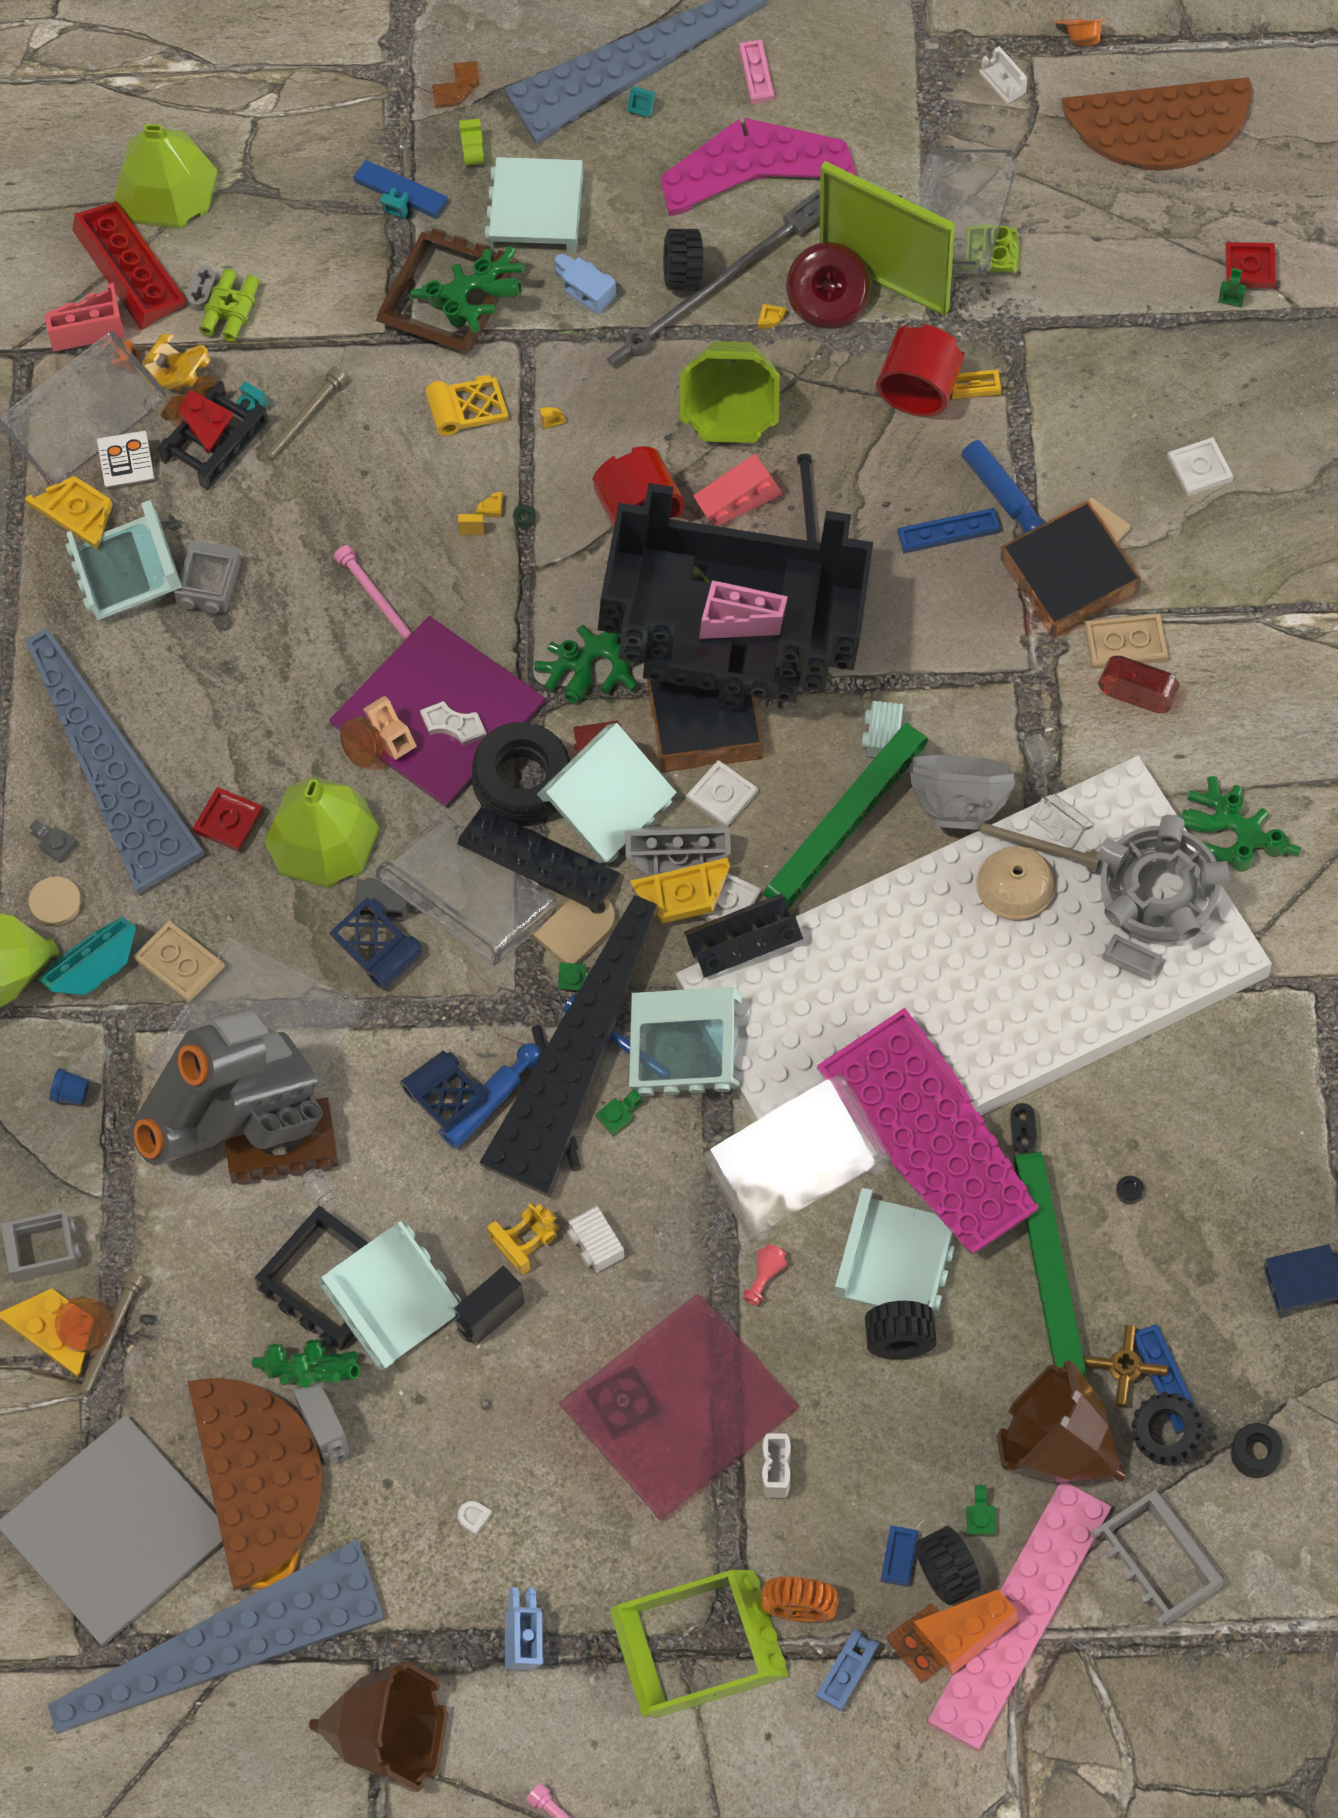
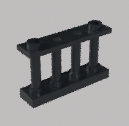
M220 380L214 387L212 386L207 390L205 398L221 405L244 420L238 427L232 428L229 425L226 427L223 434L228 436V438L222 445L215 444L211 450L213 455L208 461L201 462L180 449L187 439L203 447L199 439L194 437L189 430V425L184 421L168 438L162 440L158 448L162 463L166 464L174 456L197 470L199 484L206 490L211 488L269 422L266 408L260 404H257L253 410L248 411L226 398L224 383Z
M782 893L684 931L693 958L697 957L704 978L803 939L796 916H790Z

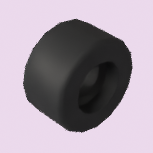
M1252 1423L1239 1429L1234 1437L1230 1454L1232 1462L1239 1472L1247 1477L1262 1478L1267 1477L1276 1470L1280 1464L1284 1447L1282 1439L1275 1429L1267 1424ZM1250 1442L1262 1443L1266 1446L1268 1454L1264 1459H1254L1247 1454L1246 1446Z

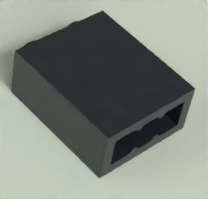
M504 1265L454 1307L456 1317L454 1321L458 1327L456 1329L457 1333L464 1341L470 1340L475 1346L525 1304L522 1284Z

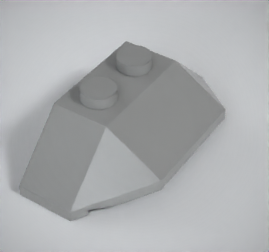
M686 825L655 826L625 830L626 857L647 876L727 858L731 854L730 827Z

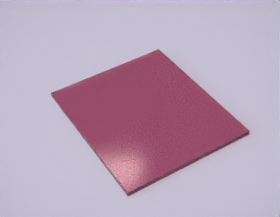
M698 1293L559 1402L560 1407L659 1520L663 1519L799 1408L797 1402L788 1395Z

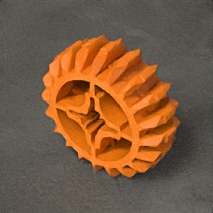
M791 1575L789 1577H774L766 1581L761 1596L762 1607L772 1616H778L780 1619H787L789 1621L807 1622L809 1624L810 1622L820 1623L821 1621L827 1622L833 1619L839 1603L838 1592L828 1583H822L820 1580H813L811 1578H802L801 1576L793 1577Z

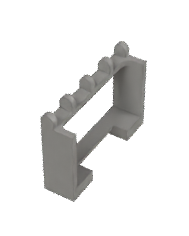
M1156 1489L1091 1532L1093 1538L1100 1536L1102 1539L1105 1537L1113 1548L1106 1553L1109 1559L1118 1554L1130 1571L1123 1576V1579L1128 1582L1135 1577L1147 1593L1139 1600L1142 1605L1152 1600L1161 1613V1616L1155 1620L1158 1626L1163 1623L1165 1626L1221 1589L1222 1578ZM1146 1509L1149 1510L1160 1527L1162 1525L1166 1527L1196 1568L1195 1574L1204 1585L1203 1588L1170 1610L1112 1533Z

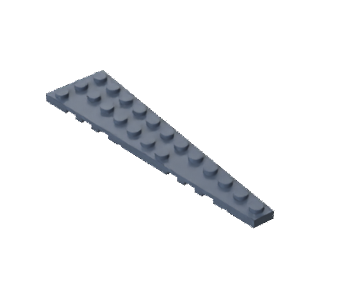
M712 0L505 87V95L534 143L538 144L559 131L562 125L579 119L580 114L587 110H594L600 102L605 99H612L620 94L621 91L627 90L676 60V56L684 51L688 53L693 50L697 43L702 40L707 41L711 39L717 31L729 28L735 22L744 19L767 5V0Z
M48 628L25 640L137 895L204 856L200 845Z
M358 1539L48 1704L55 1732L59 1734L385 1620Z

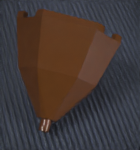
M1070 1360L1065 1361L1062 1368L1054 1364L1048 1365L1011 1404L1008 1412L1013 1418L1008 1429L1001 1428L999 1430L997 1443L1002 1468L1009 1472L1051 1483L1109 1479L1111 1477H1114L1119 1482L1123 1481L1126 1477L1125 1466L1120 1464L1103 1402L1073 1362Z
M400 1661L360 1678L319 1719H311L309 1728L315 1733L321 1734L345 1763L370 1776L403 1789L419 1792L424 1787L422 1781L426 1777H434L439 1772L448 1713L446 1706L439 1705L435 1691L440 1688L438 1678L409 1661Z

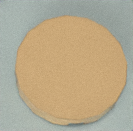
M61 876L48 877L39 881L32 888L29 895V908L32 915L43 925L62 926L71 922L80 910L81 895L77 886L71 880Z

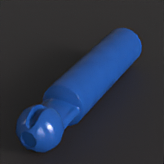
M980 440L971 442L963 449L961 453L962 458L1008 515L1019 522L1023 527L1025 536L1047 525L1046 521L1042 517H1038L1031 508V502Z
M534 1043L522 1045L517 1051V1061L511 1067L502 1065L483 1084L489 1091L487 1096L489 1101L447 1132L440 1128L438 1132L442 1139L452 1148L458 1149L520 1086L521 1073L525 1069L535 1067L543 1053L541 1048ZM473 1095L466 1103H471L478 1097Z

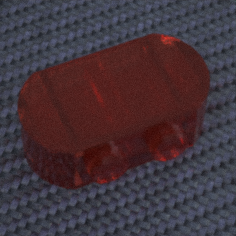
M1120 655L1112 656L1107 660L1098 681L1100 689L1107 696L1155 713L1170 711L1180 688L1179 681L1170 672Z

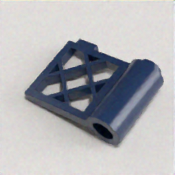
M367 897L329 934L364 969L370 980L377 987L385 990L422 955L420 950L422 945L415 937L405 936L382 913L385 908L375 898L370 900ZM365 906L374 914V923H359V912ZM355 917V923L349 922ZM343 927H355V941L344 940L338 932ZM359 927L374 928V942L359 941ZM378 928H388L395 937L389 942H378ZM359 945L374 946V957L368 962L359 955ZM378 946H384V947L378 952Z
M442 1050L402 1079L400 1085L407 1096L414 1103L417 1102L447 1132L488 1102L487 1096L489 1091L480 1082L474 1084L457 1067L459 1061L452 1052L446 1053ZM458 1077L461 1080L460 1088H448V1083ZM432 1095H440L439 1103H427L425 1100ZM446 1095H458L457 1103H444ZM464 1095H476L478 1097L471 1103H462ZM443 1110H455L454 1115L446 1121L441 1118Z

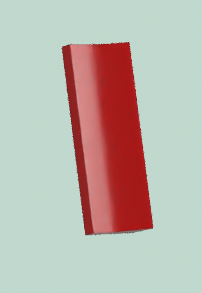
M117 201L75 213L72 231L108 283H114L117 296L141 331L162 317L186 308L187 300Z

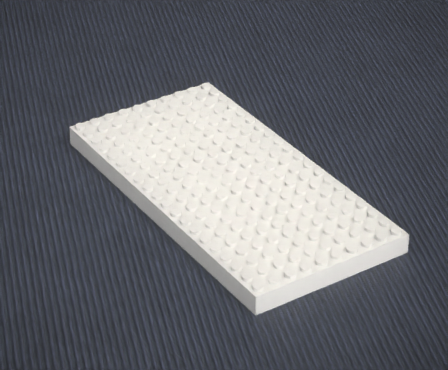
M1138 755L992 825L1081 852H1086V850L1091 852L1092 849L1099 851L1106 838L1117 842L1126 834L1139 828L1160 826L1162 816L1176 815V813ZM977 831L796 916L803 936L802 940L706 978L702 974L699 963L694 964L676 973V987L678 990L734 987L742 993L741 1003L734 1004L733 1078L740 1082V1087H735L734 1090L800 1205L889 1162L862 1131L817 1070V1065L901 1009L906 1008L952 1069L970 1097V1102L976 1112L983 1116L1268 978L1272 965L1271 961L1222 885L1220 886L1216 906L1197 935L1187 940L1166 943L1144 941L1114 926L1107 919L1104 913L1105 906L1100 888L1104 862L1101 861L1096 873L1086 870V867L1082 866L1081 862ZM1021 846L1032 849L1045 858L1054 871L1056 890L1053 900L1043 912L1032 918L1011 920L1000 917L991 912L978 895L977 875L981 865L990 855L1003 848ZM1146 848L1139 850L1141 855L1150 852H1157L1155 851V848ZM1131 854L1128 855L1127 863L1117 879L1114 880L1109 877L1108 889L1113 901L1121 895L1123 889L1121 886L1122 876L1126 868L1134 861ZM1155 860L1153 861L1152 869L1139 874L1140 888L1135 894L1143 902L1151 896L1159 899L1169 898L1181 890L1183 880L1175 873L1165 870L1166 861ZM1195 863L1194 875L1197 880L1195 906L1204 911L1210 897L1202 896L1199 877L1201 869ZM1019 870L1013 871L1016 875L1022 874ZM1154 916L1151 926L1163 927L1165 918L1163 916ZM1114 934L1163 956L1151 981L1102 959ZM723 1020L696 1021L722 1067Z

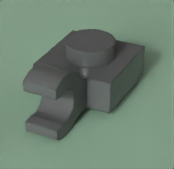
M35 820L29 827L32 830L31 834L42 841L39 844L40 850L58 863H61L76 846V841L56 826L50 832L41 822Z

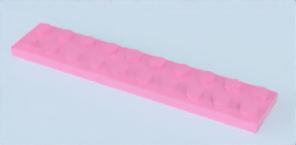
M1067 1482L1059 1484L1000 1590L1017 1610L1018 1622L953 1674L927 1724L975 1751H979L1092 1546L1095 1538H1093L1091 1532L1105 1522L1112 1506Z

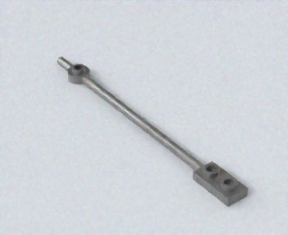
M816 190L784 214L783 222L786 223L647 329L637 328L630 330L625 337L626 344L607 358L608 363L614 366L630 353H645L650 347V338L750 262L790 232L794 231L800 236L820 221V190Z

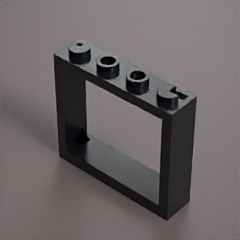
M318 1206L255 1276V1281L258 1287L257 1290L263 1294L265 1299L269 1300L272 1298L279 1303L277 1306L283 1313L288 1316L293 1314L299 1319L298 1323L308 1332L314 1330L320 1335L319 1339L325 1345L334 1346L341 1351L354 1336L346 1322L338 1330H335L272 1281V1278L318 1227L353 1253L368 1244L366 1240L321 1206Z

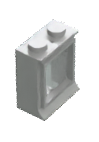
M189 540L188 553L180 575L182 588L174 591L177 605L185 609L205 610L212 614H226L241 565L238 548Z

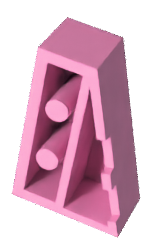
M712 580L701 620L699 639L780 635L788 596Z

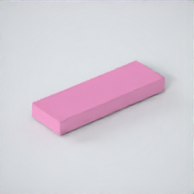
M762 40L739 43V51L751 104L774 101V92Z

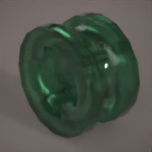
M522 504L514 509L513 521L518 528L527 529L534 525L536 517L535 511L531 506ZM523 513H527V520L525 521L521 518Z

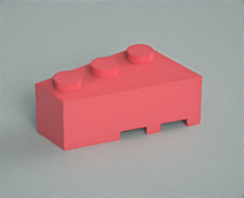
M114 283L107 285V290L96 295L93 292L86 295L87 299L76 304L70 302L44 314L53 352L125 337Z
M755 453L693 496L713 526H718L783 495V492Z

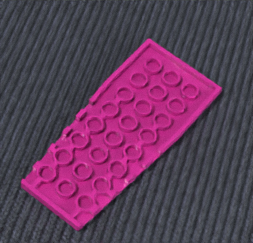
M906 1008L901 1009L817 1065V1070L866 1136L970 1254H975L1037 1211V1203L1033 1202L1026 1191L1027 1187L1014 1172L1010 1160L1000 1150L999 1143L994 1135H991L980 1113L976 1112L970 1102V1097L958 1078Z

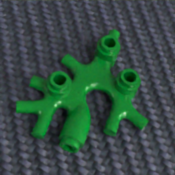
M508 246L496 262H491L492 251L484 249L482 258L476 260L473 264L475 272L473 275H464L461 265L455 264L452 266L454 275L452 282L442 285L437 280L430 281L423 285L421 289H411V298H422L423 301H429L432 307L443 308V312L452 326L461 327L467 320L470 331L477 333L480 331L477 318L484 314H495L496 305H470L466 301L467 295L473 290L481 289L492 297L516 298L522 294V283L516 278L495 279L498 274L525 272V264L510 263V260L516 253V249L512 246Z
M581 625L577 629V633L585 642L583 648L579 649V645L573 640H566L560 645L551 641L547 650L558 655V659L552 662L535 661L534 671L551 673V676L544 685V688L550 692L554 690L566 670L571 669L575 672L564 689V698L572 704L582 701L592 682L591 663L598 657H605L612 663V670L600 688L603 693L609 694L617 682H623L631 692H634L639 687V684L631 677L628 670L633 668L637 662L619 659L620 644H617V640L621 639V634L602 632L601 634L594 635L585 625Z
M1210 776L1207 778L1208 793L1203 794L1190 790L1187 800L1216 809V813L1209 815L1191 808L1189 810L1183 809L1181 818L1185 822V829L1199 833H1213L1222 829H1230L1237 835L1236 843L1227 848L1203 842L1212 852L1217 862L1227 861V863H1231L1235 870L1244 872L1250 869L1252 865L1253 849L1263 848L1264 852L1270 857L1285 856L1286 853L1299 856L1301 847L1290 844V840L1286 839L1283 831L1272 829L1265 833L1261 830L1260 824L1269 816L1265 809L1261 808L1251 818H1244L1240 815L1243 806V799L1241 797L1243 788L1241 786L1234 785L1232 791L1223 797L1219 792L1217 777Z
M322 1340L306 1341V1346L303 1347L304 1353L292 1354L290 1359H287L286 1349H283V1344H270L266 1346L267 1350L264 1351L262 1358L254 1357L252 1360L253 1368H259L266 1372L270 1379L280 1377L279 1380L282 1385H301L303 1388L318 1382L338 1383L340 1380H356L360 1375V1367L356 1363L358 1361L356 1351L326 1355L325 1345H322Z

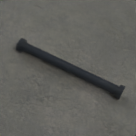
M804 453L797 456V463L800 465L806 536L807 541L817 542L810 472L812 456Z

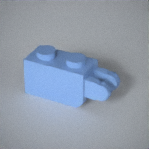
M558 254L555 257V272L564 280L565 293L597 315L617 296L615 280L610 275L603 274L597 270L591 262H586L580 257L573 260L564 254Z
M510 1587L508 1611L505 1612V1670L533 1671L543 1664L542 1611L540 1608H536L535 1588L527 1589L525 1607H519L518 1587Z

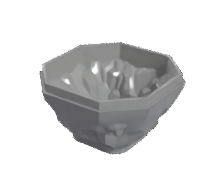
M934 754L912 757V763H910L911 784L915 795L918 797V803L925 813L931 817L932 825L939 827L979 830L980 824L993 818L1006 804L1015 785L1012 765L988 758Z

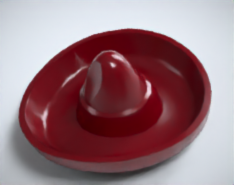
M835 242L818 243L801 252L793 261L786 280L787 296L795 313L805 322L824 329L845 326L859 317L869 302L872 286L869 269L862 257L850 247Z

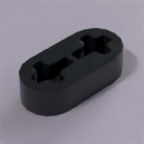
M1018 1103L1013 1106L1010 1114L1012 1147L1018 1154L1031 1153L1036 1147L1037 1140L1035 1112L1027 1103ZM1019 1112H1024V1115L1027 1116L1025 1125H1021L1020 1117H1018ZM1021 1133H1026V1140L1029 1141L1027 1146H1022V1142H1019L1021 1140Z

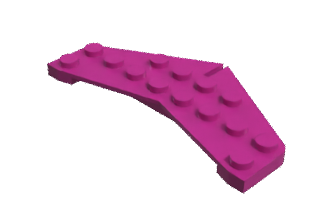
M744 117L747 136H744L739 118L665 172L661 177V187L669 216H674L692 209V205L742 182L772 176L820 178L821 166L825 161L851 174L856 175L848 145L845 141Z

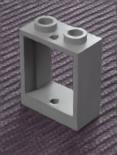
M65 1209L1 1223L9 1274L14 1283L78 1269L77 1259L81 1258L78 1242L74 1243L72 1234L77 1233L74 1218H69ZM63 1228L67 1257L22 1266L17 1237Z
M313 1383L307 1388H303L301 1385L293 1388L297 1406L324 1463H336L343 1460L346 1454L350 1453L349 1445L321 1383Z

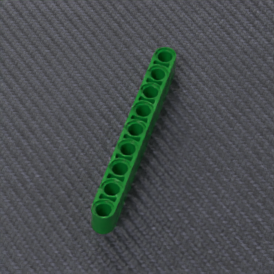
M905 723L770 881L763 892V896L768 899L782 893L789 909L907 770L910 763H912V757L918 756L923 751L929 738L909 723Z
M1042 1151L1014 1155L1016 1175L1027 1187L1026 1191L1033 1202L1038 1205L1037 1211L1026 1218L1025 1223L1052 1362L1054 1365L1062 1368L1063 1363L1070 1360L1086 1378Z

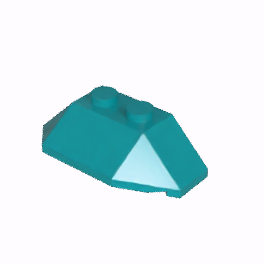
M121 916L115 922L108 923L99 928L53 962L45 974L39 978V981L51 992L86 995L99 987L100 983L118 973L120 968L127 964L136 927L129 920Z

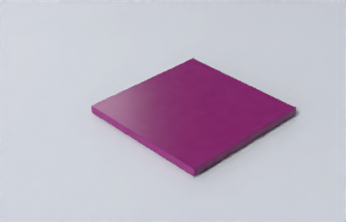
M428 616L329 721L336 729L447 808L472 782L473 758L476 748L482 740L463 747L457 738L449 734L437 733L430 735L420 715V710L444 701L451 710L457 713L469 714L476 712L488 734L492 730L497 729V727L504 724L509 725L511 722L527 723L546 702V699L441 623ZM383 696L390 700L398 719L408 727L417 746L396 760L386 753L369 728L370 722L363 710Z

